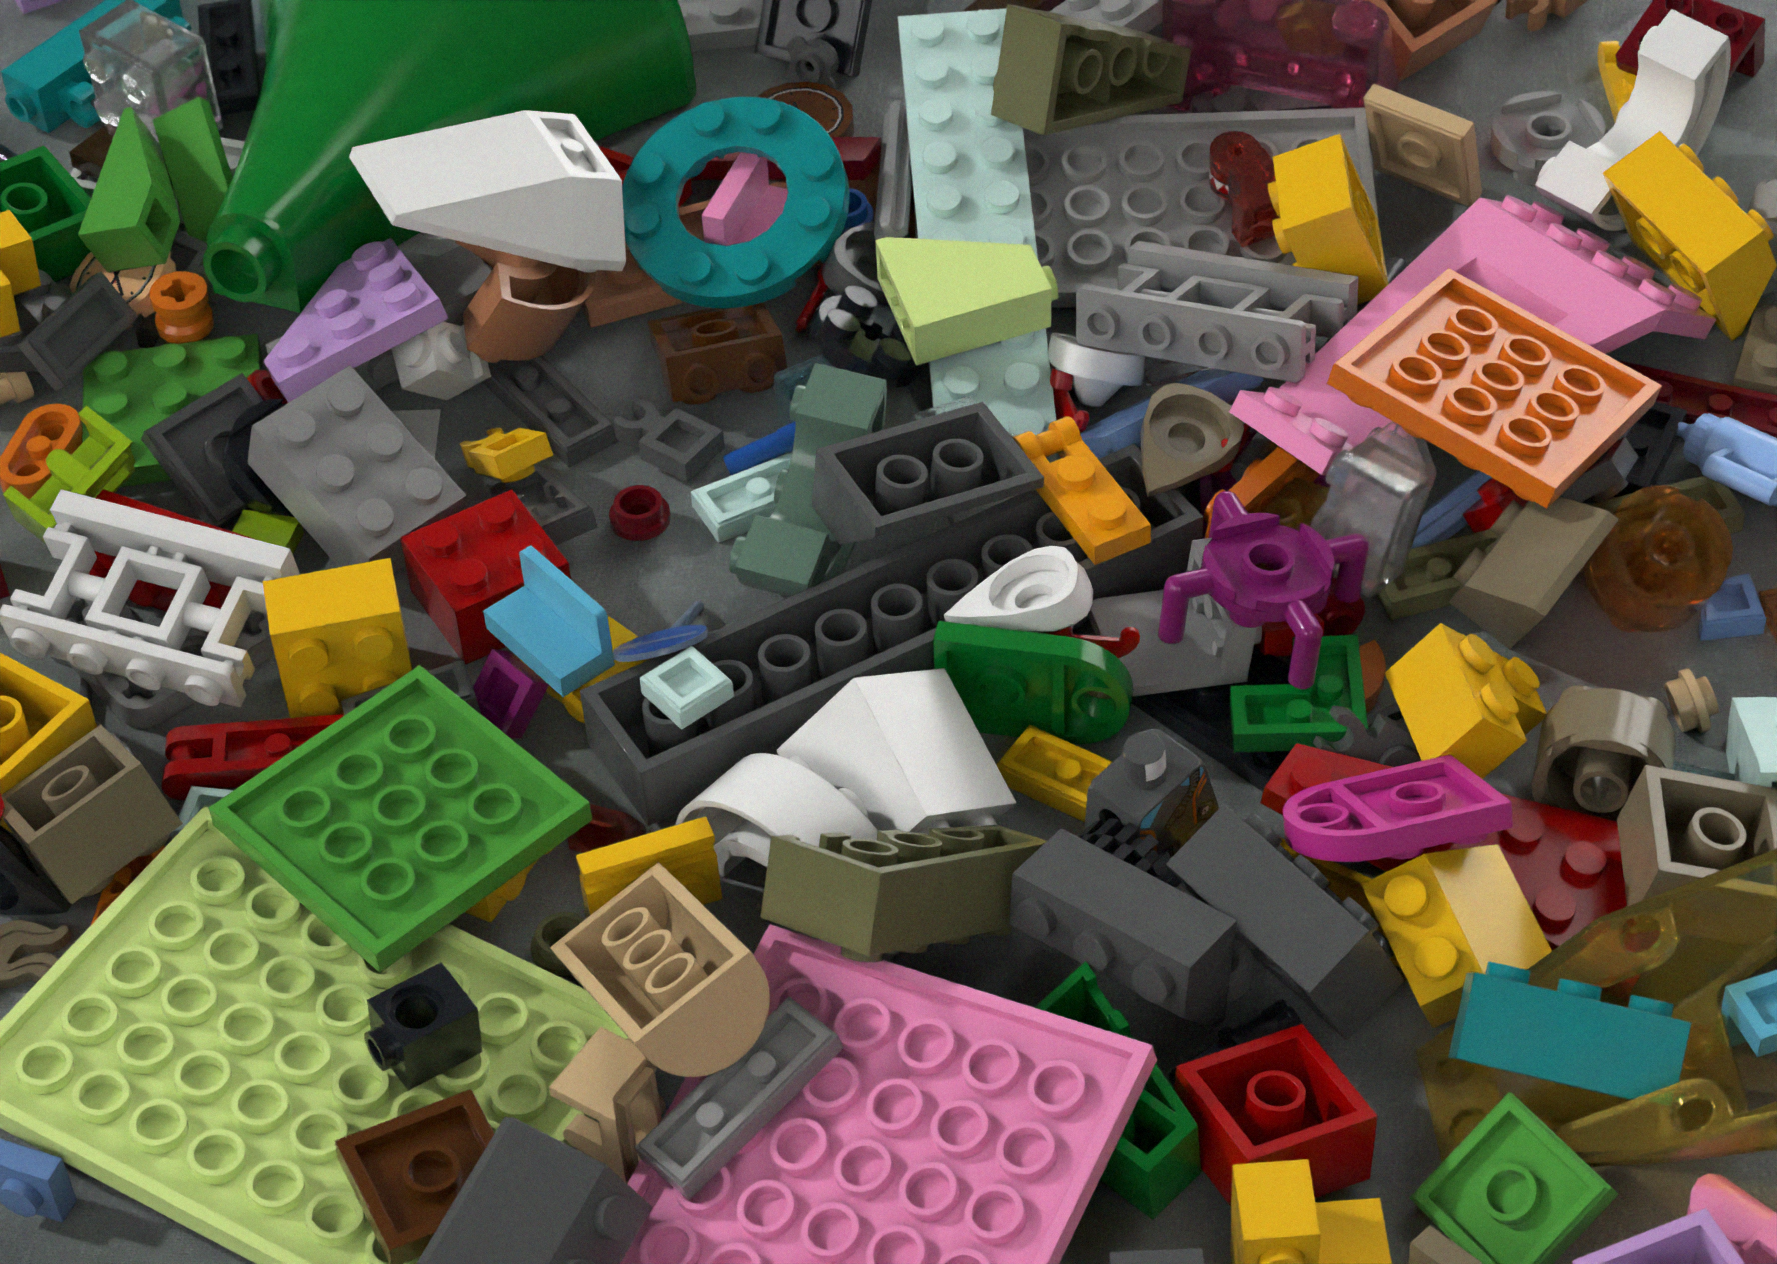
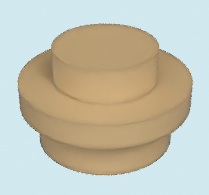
M1689 668L1678 671V678L1664 683L1670 708L1680 730L1686 732L1697 728L1700 733L1711 730L1709 716L1719 713V708L1709 680L1706 676L1695 679Z

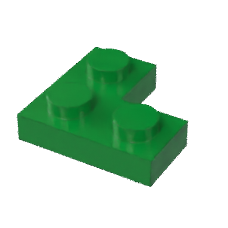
M1358 635L1322 636L1314 684L1307 689H1299L1291 684L1231 686L1230 708L1234 752L1291 751L1296 743L1316 748L1313 744L1316 736L1330 742L1339 741L1345 736L1347 726L1337 723L1329 712L1332 706H1343L1350 709L1363 723L1364 727L1368 729ZM1292 637V651L1295 637Z

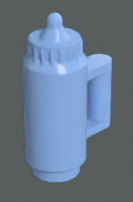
M1710 413L1702 414L1694 424L1678 423L1677 436L1682 437L1685 442L1683 457L1697 465L1703 476L1768 506L1777 507V438L1731 417L1719 418Z

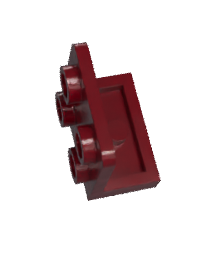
M1653 0L1616 53V66L1622 71L1637 76L1639 68L1638 51L1645 34L1653 26H1659L1669 11L1673 9L1729 36L1731 59L1728 80L1734 71L1754 78L1764 64L1765 18L1714 0Z

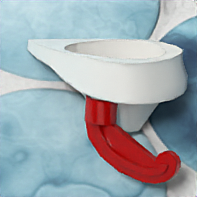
M1052 333L1048 346V358L1052 366H1054L1051 370L1050 384L1053 387L1056 420L1069 416L1075 421L1080 433H1082L1089 423V413L1083 410L1077 411L1068 391L1073 389L1080 403L1084 405L1101 407L1123 385L1140 386L1142 384L1146 356L1080 345L1076 340V336Z
M1047 546L1036 548L1009 561L968 592L944 614L946 622L975 624L1026 632H1045L1050 635L1079 638L1103 647L1117 658L1128 655L1140 643V633L1135 627L1124 628L1120 633V637L1073 634L1074 624L1086 617L1091 609L1093 588L1085 569L1075 561L1073 555L1065 547Z

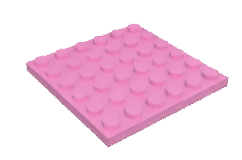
M770 924L753 954L763 968L769 985L770 1005L768 1016L790 997L836 1033L844 1048L690 1200L641 1159L627 1184L652 1206V1209L620 1264H1059L1155 1066L1157 1057L1153 1045L885 960L873 963L854 961L841 955L840 946ZM708 1075L686 1077L664 1118Z

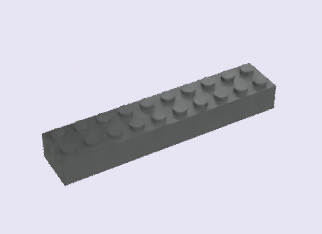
M1135 444L1129 445L1098 460L1151 524V543L1094 565L1036 490L1022 493L708 633L707 638L692 646L732 680L734 697L682 730L641 693L640 677L685 649L649 659L580 690L588 744L645 823L650 826L680 812L742 758L756 753L778 755L776 750L854 677L934 669L933 639L938 621L946 622L944 614L968 592L1009 561L1036 548L1047 546L1065 547L1073 555L1075 561L1085 569L1093 588V600L1159 591L1164 588V584L1170 576L1187 572L1192 540L1203 539V516L1177 488L1148 497L1142 473L1141 450ZM1088 615L1074 624L1072 630L1089 623Z

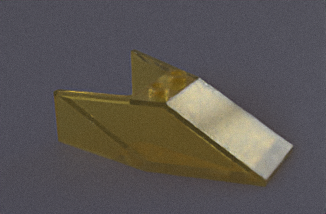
M1777 849L1601 916L1527 969L1531 971L1528 985L1557 991L1558 981L1561 978L1601 987L1600 1001L1628 1008L1630 996L1635 995L1673 1004L1672 1018L1691 1022L1678 1083L1638 1098L1627 1100L1448 1058L1456 1023L1454 1022L1416 1050L1441 1162L1454 1151L1509 1091L1521 1100L1590 1167L1670 1163L1777 1150V1101L1751 1110L1727 1027L1721 1013V1002L1724 997L1725 986L1743 981L1777 956Z

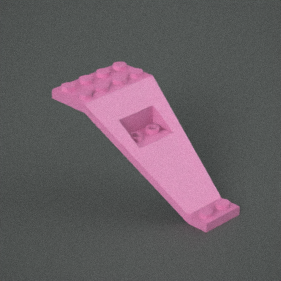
M1506 195L1503 202L1480 197L1315 353V359L1311 363H1305V376L1299 382L1286 381L1279 389L1269 387L1266 393L1240 390L1229 412L1321 475L1356 477L1427 442L1425 439L1416 438L1408 434L1399 424L1371 408L1355 404L1346 394L1328 385L1327 381L1333 364L1448 268L1604 354L1652 331L1705 340L1716 318L1698 308L1702 299L1693 292L1672 283L1666 288L1653 281L1652 278L1656 271L1648 265L1629 256H1624L1620 260L1607 253L1606 251L1610 243L1600 236L1582 228H1578L1575 233L1562 226L1561 223L1565 216L1555 209L1537 201L1529 205L1509 195Z

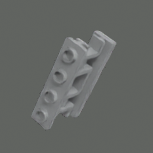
M1137 241L1128 248V264L1123 263L1118 267V290L1085 284L1076 291V340L1080 345L1297 383L1305 376V363H1311L1315 359V336L1332 338L1357 315L1358 276Z

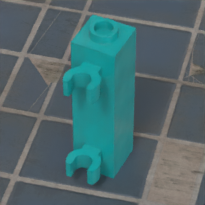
M104 0L0 71L7 94L5 102L9 111L19 121L28 122L47 133L52 132L70 118L83 128L91 127L104 117L101 110L91 105V100L110 89L115 83L124 80L141 69L137 65L136 59L127 55V44L130 34L141 17L145 16L152 20L155 17H161L169 22V33L173 34L174 42L168 57L173 61L181 63L197 52L194 45L184 40L188 36L187 32L192 30L191 24L183 17L180 0Z

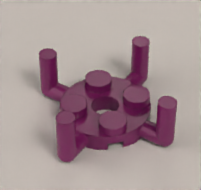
M1231 491L1220 492L1214 500L1209 538H1212V540L1207 545L1205 544L1201 569L1172 575L1164 584L1158 637L1167 644L1181 642L1184 638L1189 598L1209 594L1219 605L1227 609L1230 619L1242 627L1257 628L1265 624V622L1287 621L1295 634L1288 681L1296 688L1307 689L1314 684L1323 629L1314 614L1321 612L1326 607L1332 584L1333 567L1339 564L1335 596L1343 602L1357 601L1361 594L1369 542L1365 536L1358 533L1325 540L1316 530L1303 523H1300L1299 531L1279 525L1280 515L1269 513L1249 514L1235 493ZM1264 563L1275 571L1260 569L1255 564Z

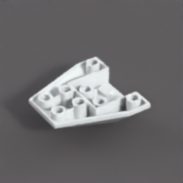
M524 110L360 145L351 149L350 160L394 226L577 269L587 273L597 270L623 271L626 263L622 180L575 114Z

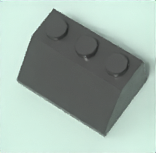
M979 402L816 449L812 507L838 543L843 545L878 537L1042 488L1044 476L985 403Z
M1062 828L1013 872L1010 925L1020 929L1029 937L1040 940L1079 961L1081 964L1086 961L1093 971L1103 974L1138 993L1145 1000L1156 1003L1184 1019L1216 1028L1224 1021L1237 924L1236 919Z
M504 1117L416 1264H620L650 1213L652 1206L606 1164L516 1118Z

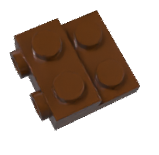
M763 302L737 308H709L647 321L650 341L660 360L663 382L673 402L682 401L690 405L703 404L715 399L717 393L736 389L746 393L761 392L773 387L775 381L789 379L782 333Z

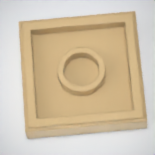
M1373 84L1363 99L1375 170L1465 206H1472L1482 194L1474 122Z

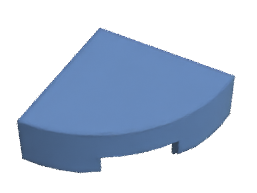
M1749 573L1726 579L1721 583L1720 589L1703 603L1698 627L1700 641L1764 634L1766 616Z

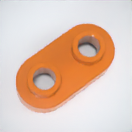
M47 404L32 410L24 417L0 456V485L3 493L10 486H13L30 500L52 476L46 464L48 454L53 450L63 449L72 455L82 444L83 427L78 412L73 407L65 404Z

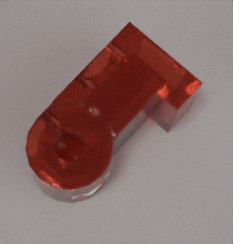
M1229 131L1218 135L1211 142L1209 185L1217 196L1228 200L1231 204V232L1243 248L1275 236L1272 221L1281 217L1277 216L1268 191V183L1276 181L1273 160L1252 135L1242 131Z

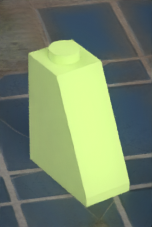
M885 237L875 240L878 281L916 365L1051 327V301L1058 300V287L1052 269L1049 265L1041 267L1031 245Z

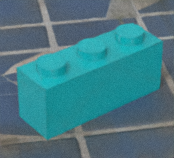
M1494 962L1487 963L1485 974L1477 972L1466 973L1448 1058L1648 1105L1673 1109L1691 1028V1022L1672 1018L1673 1004L1635 995L1630 996L1628 1008L1600 1001L1601 987L1561 978L1558 981L1557 991L1528 985L1531 971Z

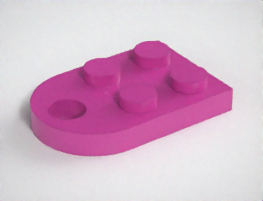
M1452 755L1315 785L1293 795L1283 807L1284 836L1288 846L1302 855L1335 862H1359L1385 857L1409 859L1420 855L1424 848L1450 842L1473 844L1484 840L1488 833L1513 828L1512 802Z

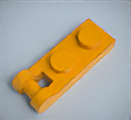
M1066 416L1051 422L1047 431L1037 435L1032 431H1027L1012 437L1044 476L1043 487L1035 490L1094 565L1151 543V524L1082 440L1079 428L1071 417ZM1055 454L1061 457V459L1051 463L1047 459V457Z

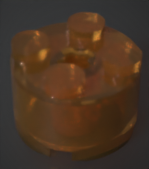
M1668 485L1650 486L1630 494L1612 512L1619 520L1586 562L1584 572L1586 583L1593 599L1609 616L1612 624L1619 630L1629 633L1636 631L1657 633L1680 627L1689 621L1708 602L1724 582L1733 554L1731 535L1718 511L1702 498L1695 501L1686 495L1678 493L1681 490L1680 488Z

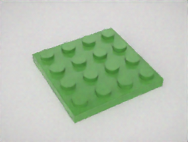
M420 665L209 807L213 825L379 973L592 821L590 802Z

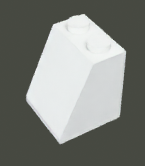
M945 668L854 677L776 750L779 756L787 759L793 755L802 758L817 775L829 782L837 790L847 788L854 792L864 803L868 812V820L878 831L901 830L903 832L928 835L929 828L997 825L996 820L1016 804L1010 789Z

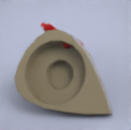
M1181 383L1161 386L1151 395L1140 430L1142 473L1147 496L1150 497L1176 489L1210 474L1217 478L1221 477L1224 472L1232 469L1234 461L1251 434L1249 432L1251 427L1246 423L1243 425V421L1229 412L1232 406L1213 393Z

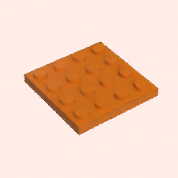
M1450 268L1333 364L1327 381L1328 385L1346 394L1355 404L1371 408L1399 424L1408 434L1429 441L1455 456L1464 466L1480 470L1511 488L1520 498L1536 502L1546 509L1654 405L1662 387L1659 383Z

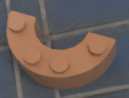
M455 240L456 244L473 252L493 268L463 312L467 350L474 352L478 357L487 362L497 363L501 359L514 361L530 360L548 353L557 344L594 289L595 272H582L577 269Z

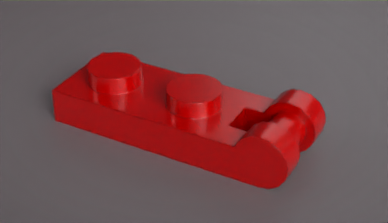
M344 714L176 727L170 730L166 736L165 756L170 762L163 768L161 789L170 798L186 800L191 786L217 789L240 787L342 718Z

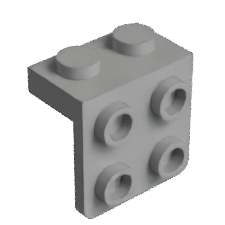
M1212 538L1192 540L1187 572L1201 569L1205 544L1207 545ZM1164 590L1093 600L1088 617L1096 636L1120 637L1121 631L1126 627H1135L1140 633V643L1136 649L1128 655L1118 658L1126 666L1132 677L1133 696L1247 681L1253 647L1261 641L1262 626L1247 628L1234 623L1229 617V611L1219 605L1209 594L1189 598L1184 638L1177 644L1164 643L1158 637Z

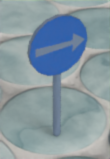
M701 601L694 602L669 629L653 632L621 644L613 651L614 660L631 662L651 659L701 642L708 637L707 626L690 624L704 610V604Z

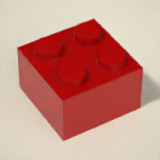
M512 489L400 537L411 592L459 658L464 660L465 665L489 655L492 649L500 650L506 647L486 629L483 610L524 586L519 556L520 551L530 545L533 546L571 579L569 562Z
M1303 1024L1176 1066L1174 1091L1198 1125L1201 1168L1230 1207L1232 1200L1233 1165L1308 1159L1314 1198L1370 1179L1378 1115Z

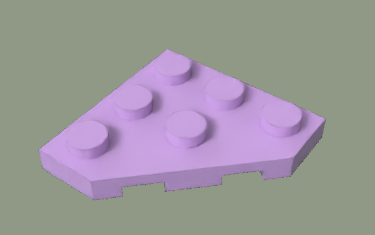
M389 238L383 242L375 241L361 246L352 254L351 259L337 266L268 354L264 363L273 381L289 403L349 365L355 368L449 318L438 296L393 240Z

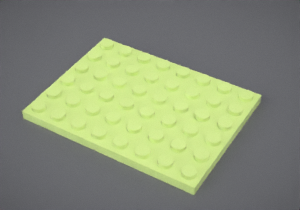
M204 806L0 1021V1128L48 1154L62 1158L63 1162L255 1264H389L339 1163L335 1140L471 1089L494 1133L504 1117H513L573 1147L564 1138V1129L578 1114L585 1115L593 1120L595 1118L552 1097L549 1086L600 1027L624 1039L628 1037L586 989L451 924L444 926L379 973L213 825L209 808ZM442 962L478 1008L482 1053L408 1091L391 1068L382 1071L369 1053L364 1034L371 1030L367 1000ZM420 1257L402 1264H416Z

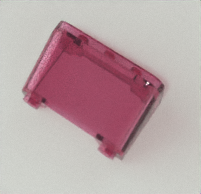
M1163 0V39L1191 49L1182 102L1165 107L1189 111L1194 96L1213 91L1212 97H1216L1219 94L1227 93L1231 85L1329 104L1332 106V109L1365 108L1363 98L1373 84L1398 93L1399 72L1390 21L1384 10L1369 1Z

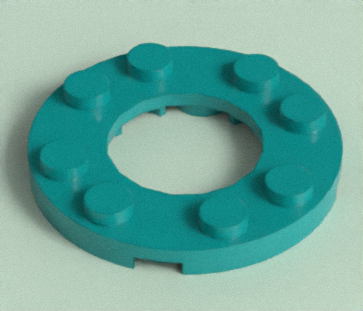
M732 97L704 102L673 118L657 130L642 146L633 159L622 185L625 241L640 270H643L661 286L662 291L686 303L709 308L750 306L771 300L796 287L795 280L809 270L818 260L824 263L833 244L843 232L850 203L847 173L840 153L827 131L811 116L798 108L784 102L761 97ZM744 152L757 154L758 157H765L775 163L786 177L788 196L782 214L769 230L748 242L729 246L705 243L688 233L680 221L678 202L682 195L684 184L688 179L700 174L707 162L717 156L719 159H724L726 154Z

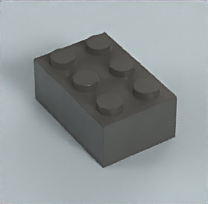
M1223 804L1166 865L1192 897L1236 919L1235 938L1246 945L1255 959L1347 1041L1405 981L1390 960L1394 952L1388 940L1377 930L1379 924L1352 898L1347 897L1342 901L1328 887L1331 884L1329 880L1301 854L1294 859L1280 845L1283 842L1281 838L1262 819L1251 813L1244 821L1227 805Z

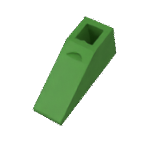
M132 107L124 108L78 233L85 246L107 272L166 264L181 221L160 144Z

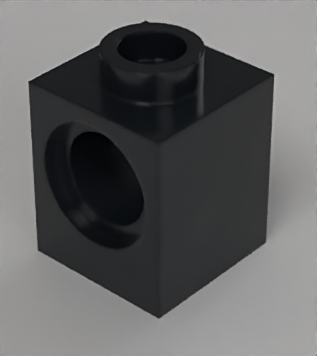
M442 962L367 1000L371 1030L364 1034L369 1053L382 1071L391 1068L408 1091L482 1053L478 1008Z

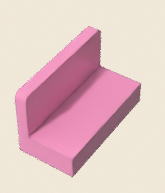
M740 152L701 215L705 243L729 246L748 242L769 230L782 214L788 196V189L769 185L767 159L765 157Z

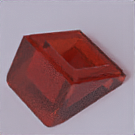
M590 804L592 821L569 836L568 844L569 849L585 853L645 835L646 826L628 813Z

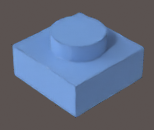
M0 1139V1202L7 1209L20 1216L33 1217L37 1214L63 1223L77 1201L63 1159Z

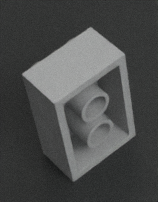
M351 365L252 425L248 464L338 567L391 558L393 572L396 573L406 566L400 537L464 509L466 494Z

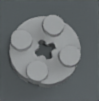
M1552 91L1530 92L1513 97L1502 105L1501 115L1497 119L1494 116L1491 128V149L1495 157L1504 166L1513 170V177L1516 181L1525 185H1535L1543 165L1551 157H1557L1568 141L1586 149L1605 136V121L1593 105L1579 99L1578 107L1569 103L1561 102L1562 93Z

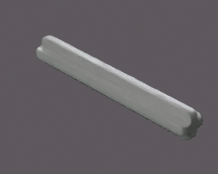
M900 100L892 102L889 112L884 115L874 237L876 240L885 237L903 238L909 231L912 174L906 108Z

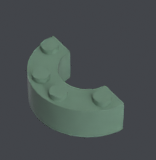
M815 363L807 385L799 384L796 387L790 405V420L796 421L793 452L789 469L783 468L777 479L774 492V503L776 506L769 518L755 515L747 536H738L731 551L729 571L737 575L742 585L791 597L843 573L856 542L840 545L812 507L816 449L884 430L887 394L886 380Z

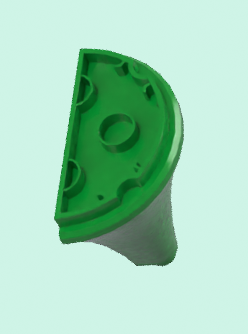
M259 0L266 46L264 81L235 174L218 213L208 229L206 237L207 249L203 256L205 273L213 285L214 294L227 296L239 302H254L301 313L337 266L351 259L352 254L358 248L367 243L383 242L389 238L399 246L419 234V231L391 224L350 160L349 155L352 147L524 110L575 114L595 142L617 131L689 104L697 94L689 35L678 0Z

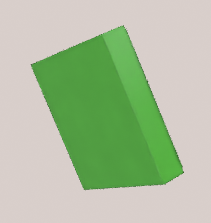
M1509 1091L1409 1198L1454 1243L1483 1264H1554L1619 1193L1521 1100Z

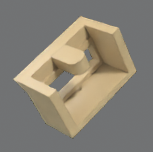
M600 1027L549 1086L552 1097L598 1120L597 1122L582 1114L576 1115L563 1131L567 1142L578 1151L606 1164L621 1179L628 1183L641 1160L635 1146L662 1121L661 1115L666 1110V1103L657 1090L655 1071L658 1068L647 1060L629 1038L624 1039Z

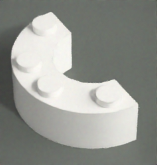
M1671 9L1659 26H1653L1649 29L1641 42L1638 51L1639 68L1635 86L1629 100L1620 109L1614 126L1600 141L1586 149L1568 141L1557 157H1551L1543 165L1535 184L1538 192L1547 200L1604 230L1619 231L1626 229L1603 172L1659 131L1676 147L1685 143L1696 155L1699 154L1715 122L1725 93L1731 59L1729 36Z
M769 753L750 754L742 758L687 804L679 813L676 825L701 817H707L715 836L713 846L717 854L719 874L723 877L746 857L767 867L771 836L794 835L800 838L802 842L819 847L821 833L844 832L850 835L851 839L877 840L878 830L868 820V812L864 803L854 792L847 788L837 790L829 782L817 775L811 766L798 756L793 755L787 759ZM900 951L885 953L883 960L889 962Z

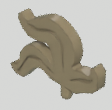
M13 920L0 925V988H13L27 981L37 983L58 961L56 956L49 953H54L63 948L71 940L69 926L63 924L53 930L27 920ZM25 952H27V953H35V954H32V955H30V956H27V957H24V958H21V959L17 960L18 957L21 956V955H22L23 953H25Z

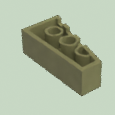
M1007 4L998 70L993 82L994 96L991 115L1041 135H1048L1181 103L1191 49L1136 29Z
M1000 825L929 828L928 835L903 832L901 830L878 831L877 840L851 839V836L844 832L821 833L819 847L802 842L800 838L794 835L771 836L760 918L841 947V955L845 958L869 963L880 962L883 960L885 953L895 951L924 953L927 951L929 944L938 942L967 944L970 942V937L977 934L1009 935L1012 932V927H1014L1009 924L1012 874L1047 841Z

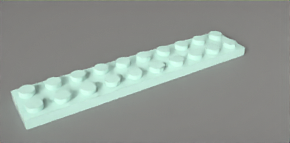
M1007 9L898 16L917 239L1026 244L1032 246L1037 257L1023 127L991 115L994 96L993 82L998 70ZM1046 328L929 362L933 415L984 402L1011 437L1027 431H1032L1037 435L1047 431L1049 424L1056 421L1053 387L1050 384L1051 370L1048 358ZM1055 454L1047 457V459L1051 463L1060 459V456Z

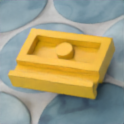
M701 817L576 855V861L580 869L579 879L586 919L658 862L702 905L721 900L722 892L718 860L713 846L715 836L707 817Z

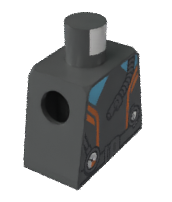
M1149 729L1148 731L1137 732L1131 735L1124 743L1123 753L1095 777L1088 787L1085 829L1102 819L1103 823L1110 818L1120 819L1122 829L1130 822L1140 827L1138 834L1140 839L1144 840L1150 834L1158 841L1153 848L1158 855L1167 851L1172 858L1219 809L1206 765L1198 756L1159 729Z

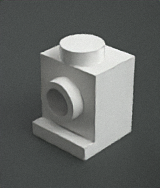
M443 321L391 349L401 389L448 401L491 377L488 362L478 357L474 352L467 350L464 325L458 326Z

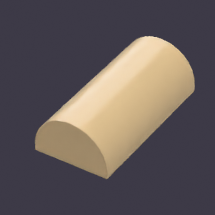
M659 862L550 947L556 957L647 1060L667 1073L683 1077H700L724 1070L741 1059L752 1048L765 1026L769 1013L770 992L763 968L752 952Z

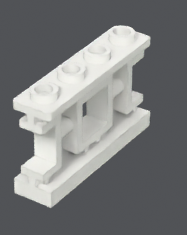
M60 490L50 509L57 524L54 528H47L43 539L52 557L63 561L44 596L15 589L10 598L13 606L2 605L0 609V623L9 638L11 646L19 653L30 658L43 659L45 656L69 661L79 670L89 674L99 675L106 671L124 676L134 684L145 689L159 690L161 687L184 692L191 699L204 705L216 706L221 702L241 707L246 698V692L242 684L245 679L251 680L255 668L247 650L236 648L234 645L251 610L267 613L262 581L300 575L291 549ZM94 551L116 556L106 578L89 574L97 559ZM137 580L177 590L160 627L119 616ZM208 581L231 587L221 609L203 604L211 588ZM77 597L93 601L85 617L88 626L65 620ZM190 628L209 632L201 648L203 657L180 651Z

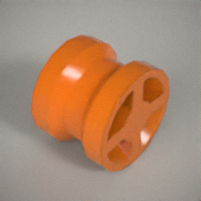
M175 271L161 276L150 287V302L156 312V330L161 338L170 343L180 344L199 341L211 332L214 327V316L208 304L209 291L203 277L193 272Z

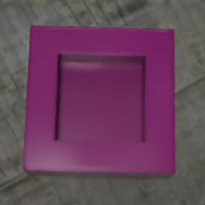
M492 649L473 685L481 715L508 737L521 739L549 684L511 652Z

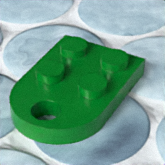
M938 621L933 639L934 669L945 668L979 733L1020 737L1026 728L1032 725L1072 744L1082 745L1105 740L1116 734L1125 725L1129 716L1134 691L1132 677L1126 666L1103 647L1086 640L1067 636ZM1098 691L1109 695L1111 698H1096L1087 692Z

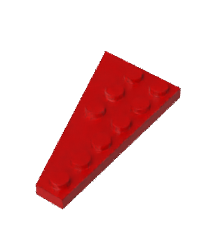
M1296 743L1264 787L1260 804L1283 815V807L1287 800L1304 789L1393 767ZM1506 794L1502 795L1512 802L1513 828L1488 833L1484 840L1473 844L1450 842L1424 848L1420 855L1409 859L1385 857L1368 861L1388 872L1426 853L1498 844L1558 964L1624 1001L1627 1000L1668 933V930L1629 924L1618 824L1616 821Z

